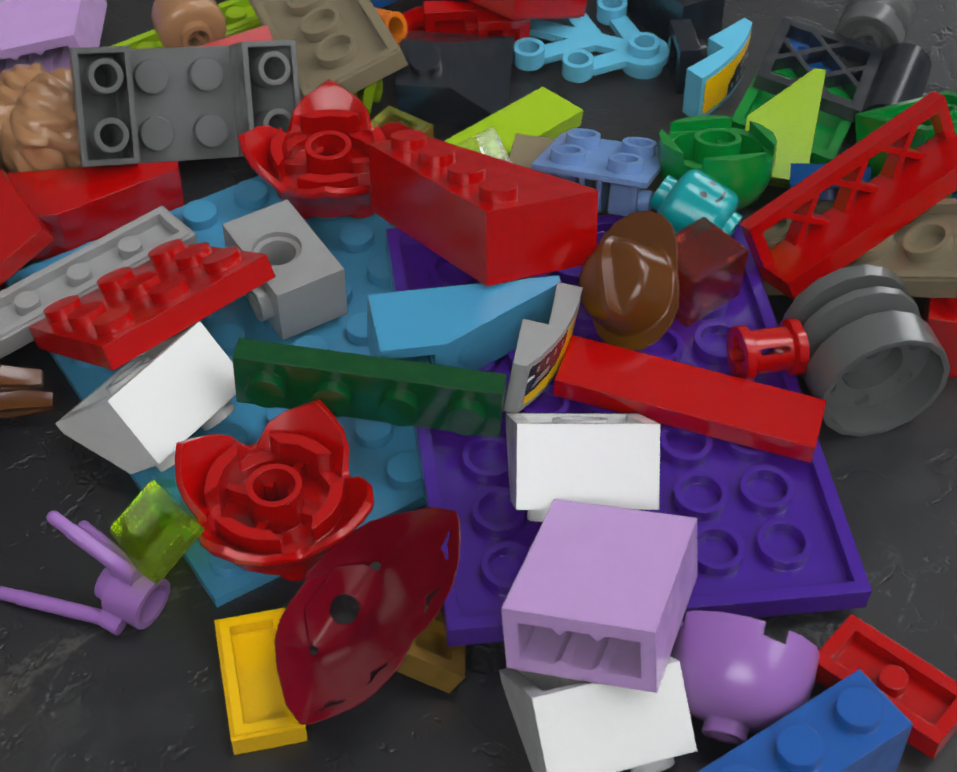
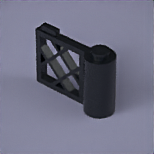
M783 15L753 85L754 88L777 95L811 71L807 64L822 62L832 72L825 74L819 111L855 123V114L923 97L931 74L932 63L930 56L925 50L915 44L896 43L882 50L824 30L825 25L796 15L794 19ZM786 37L808 44L810 48L796 51ZM845 57L866 65L846 68L839 58ZM791 68L798 78L791 80L774 74L771 71ZM841 86L852 101L831 94L827 88Z

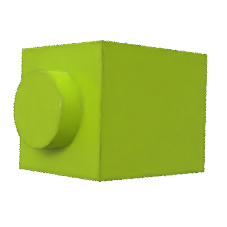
M814 68L747 116L746 131H749L750 121L756 122L771 130L777 139L776 160L768 185L792 188L789 187L791 163L809 164L826 74L824 69Z

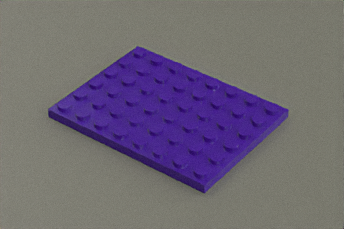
M598 216L597 245L602 236L614 223L626 216ZM740 224L716 257L708 252L700 259H691L678 250L679 309L672 326L662 338L653 345L637 352L733 376L729 368L726 350L729 329L736 325H745L749 330L778 326ZM386 229V249L393 292L481 283L400 229ZM583 265L527 278L559 275L561 283L578 286L579 274ZM580 301L573 335L605 343L596 333L592 317ZM774 348L763 349L761 353L772 352ZM516 349L478 369L480 371L506 374L504 405ZM786 371L756 375L754 382L802 394L796 376H790ZM555 377L532 403L518 412L619 413L554 396ZM503 411L499 437L484 435L468 436L452 431L414 426L426 508L438 507L456 510L460 518L461 544L459 565L454 584L441 607L447 647L504 641L501 608L543 523L527 520V510H516L510 501L506 439V413L510 412ZM660 424L659 510L642 511L697 518V579L682 619L683 622L686 612L695 610L717 611L759 618L866 608L872 589L819 440H817L812 462L809 463ZM450 531L448 532L447 538L441 547V550L444 552L446 556V560H448L449 553L447 548V542L449 540Z

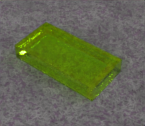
M156 480L149 481L110 527V533L138 571L156 585L162 581L205 530L175 496Z

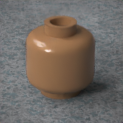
M154 0L151 11L152 24L164 48L198 47L225 37V16L216 0Z

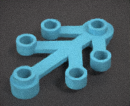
M597 0V20L604 25H609L617 37L602 34L586 13L584 16H580V18H563L568 25L542 19H530V36L554 42L544 45L539 39L530 37L517 40L514 43L513 63L520 70L534 71L541 68L544 64L562 60V76L567 81L574 83L586 82L592 76L618 69H623L627 75L633 78L650 79L662 72L663 66L669 60L670 52L665 41L652 33L640 32L627 17V0ZM596 51L605 54L593 57L590 52Z

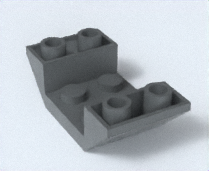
M296 40L245 41L227 46L148 49L112 46L69 49L80 167L244 157L238 142L239 134L257 126L270 125L276 129L282 128L283 132H286L289 128L293 109L300 102Z

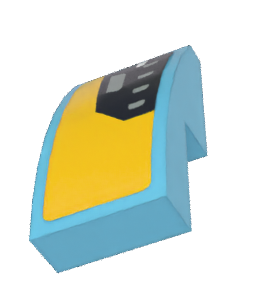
M743 18L709 37L708 57L687 68L683 113L689 117L708 115L719 107L738 86L747 65L752 29L751 21Z

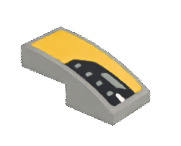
M557 282L549 323L522 320L503 411L517 414L532 403L555 377L570 338L573 335L583 287Z

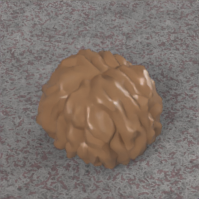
M34 62L32 65L16 64L12 69L2 71L0 75V168L6 173L83 168L80 167L71 69L59 67L51 72H46L42 63Z

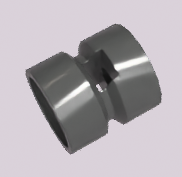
M848 0L834 33L882 50L893 44L902 43L914 17L916 8L914 0ZM845 57L839 58L848 68L866 65Z

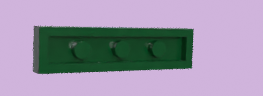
M238 338L232 357L237 402L255 404L264 408L292 409L320 399L335 417L343 416L387 422L395 426H420L452 431L468 436H500L506 374Z

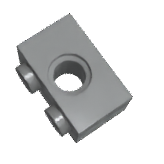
M288 199L222 224L226 247L237 246L241 251L264 253L267 255L276 277L247 293V298L256 318L260 322L268 320L282 340L348 313L344 268Z

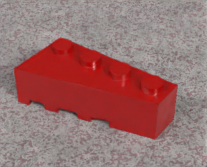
M419 130L396 131L391 133V140L369 143L371 211L485 286L582 266L592 252L597 249V189L426 136L425 132Z

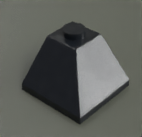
M410 31L401 40L400 47L408 65L397 70L395 83L399 119L406 118L410 123L470 127L508 106L515 43L514 36Z

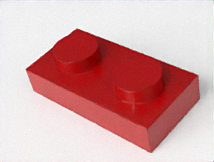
M851 614L819 649L820 658L815 677L816 682L829 689L860 669L913 723L907 743L932 760H934L957 731V681L855 615Z

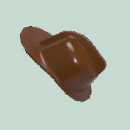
M649 210L635 212L615 222L602 236L597 249L592 252L583 264L578 286L583 287L581 302L585 310L592 317L596 333L606 344L633 351H641L658 342L672 326L679 309L678 244L673 225L662 214Z

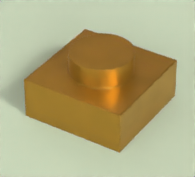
M439 611L430 625L413 640L406 658L397 669V672L450 693L465 678V645L447 647L442 612Z

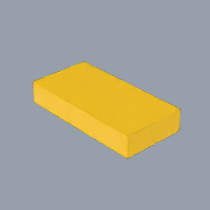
M285 607L214 620L234 755L308 741L306 725L299 724L285 705L277 673L274 640L279 620L285 611Z

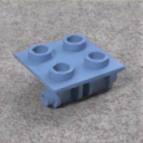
M573 128L567 130L566 133L562 132L531 164V169L575 183L579 182V184L591 188L593 180L597 181L598 212L601 213L605 210L610 186L608 213L627 216L635 212L652 210L649 203L654 195V191L644 190V188L647 189L661 171V165L657 156V142L652 139L627 137L620 142L601 139V134L592 129Z

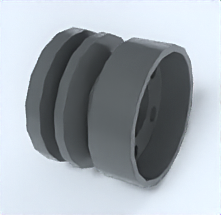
M863 264L841 268L821 277L796 296L783 316V320L788 318L799 319L803 329L806 331L810 359L806 373L800 376L805 379L811 396L827 400L823 420L828 427L842 435L862 437L887 432L907 423L932 405L946 386L951 369L947 354L929 324L921 319L918 306L914 299L909 296L901 278L887 267Z

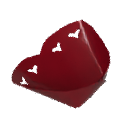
M427 507L369 521L355 529L344 540L332 546L306 573V581L291 599L279 620L274 640L277 673L285 705L299 724H313L356 707L374 695L400 667L406 658L413 640L437 616L454 584L459 565L461 544L460 518L456 510ZM450 531L449 540L447 542V548L449 553L448 560H446V556L444 552L441 550V547L447 538L448 532ZM379 562L381 565L380 570H374L371 567V563ZM439 587V590L431 598L430 604L424 613L427 595L433 593ZM341 594L354 597L359 605L356 619L349 624L337 623L330 614V605L333 599ZM312 645L318 649V653L312 655L309 651ZM388 662V664L376 674L373 681L369 684L371 680V673ZM340 701H344V702H342V703H340V704L329 706V707H327L326 709H324L323 711L318 712V711L321 710L328 702H340Z

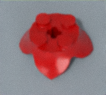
M328 79L303 97L293 109L289 128L286 132H283L282 128L276 129L270 125L257 126L239 134L238 142L241 152L250 167L263 180L276 189L277 195L282 201L288 199L304 220L314 216L334 218L348 215L353 218H366L374 213L371 211L369 143L391 140V133L396 131L415 129L399 122H388L380 128L378 125L373 128L368 110L359 98L331 79Z
M320 399L286 410L268 422L258 441L253 445H245L230 435L209 434L176 443L174 459L176 484L184 504L201 526L197 531L200 545L213 556L230 561L249 572L280 575L282 578L290 581L305 579L306 573L332 546L344 540L365 521L374 506L372 485L361 476H350L349 445L344 429Z

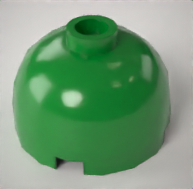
M703 115L677 119L670 123L669 134H666L663 129L659 132L657 154L661 165L659 173L663 182L668 175L679 180L689 170H702L737 194L739 204L736 211H739L757 201L770 182L776 160L777 139L771 130L752 121L749 123V131L731 128L732 117Z

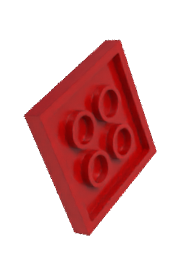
M175 239L153 248L148 253L150 260L135 269L122 267L103 275L96 282L99 288L80 299L77 295H72L50 304L43 310L45 318L28 326V329L38 349L115 370L276 276L267 255L264 253L241 251L237 246L226 248L210 247L207 242L196 245L183 243L181 239Z

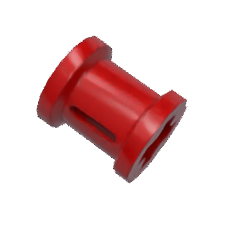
M788 318L782 320L777 327L749 330L745 325H736L731 327L727 334V359L731 373L735 377L754 381L756 375L786 371L790 376H799L806 373L810 359L809 342L806 331L803 329L799 319ZM774 348L772 352L761 353L763 349Z

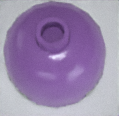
M695 610L686 612L685 620L681 622L670 656L680 661L689 712L694 718L704 721L702 734L720 742L741 745L747 741L748 733H760L807 703L814 686L820 658L817 646L790 630L788 631L786 645L763 635L766 622L755 618L725 612Z

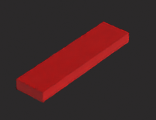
M572 335L555 377L553 389L554 396L622 414H640L660 424L809 463L812 462L827 401Z

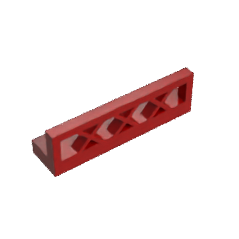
M932 91L739 223L761 278L794 301L796 296L814 281L838 269L845 268L956 191L957 135L945 96ZM930 118L935 136L917 149L909 148L917 127ZM881 151L887 152L888 155L880 174L869 182L862 181L869 160ZM832 185L840 186L833 206L821 215L813 213L821 192ZM784 218L792 220L785 239L769 249L763 232Z

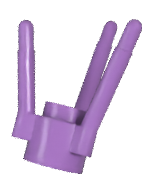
M50 511L47 514L46 519L48 523L105 566L97 579L94 589L95 596L101 599L102 609L25 590L0 586V600L97 624L116 636L122 633L127 623L138 630L150 626L164 609L170 593V583L167 579L142 566L88 521L82 520L76 525L57 511Z

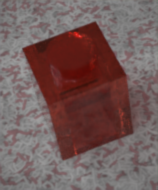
M702 217L675 233L678 244V278L680 285L679 309L675 318L685 327H689L739 295L749 253L747 248L706 217Z

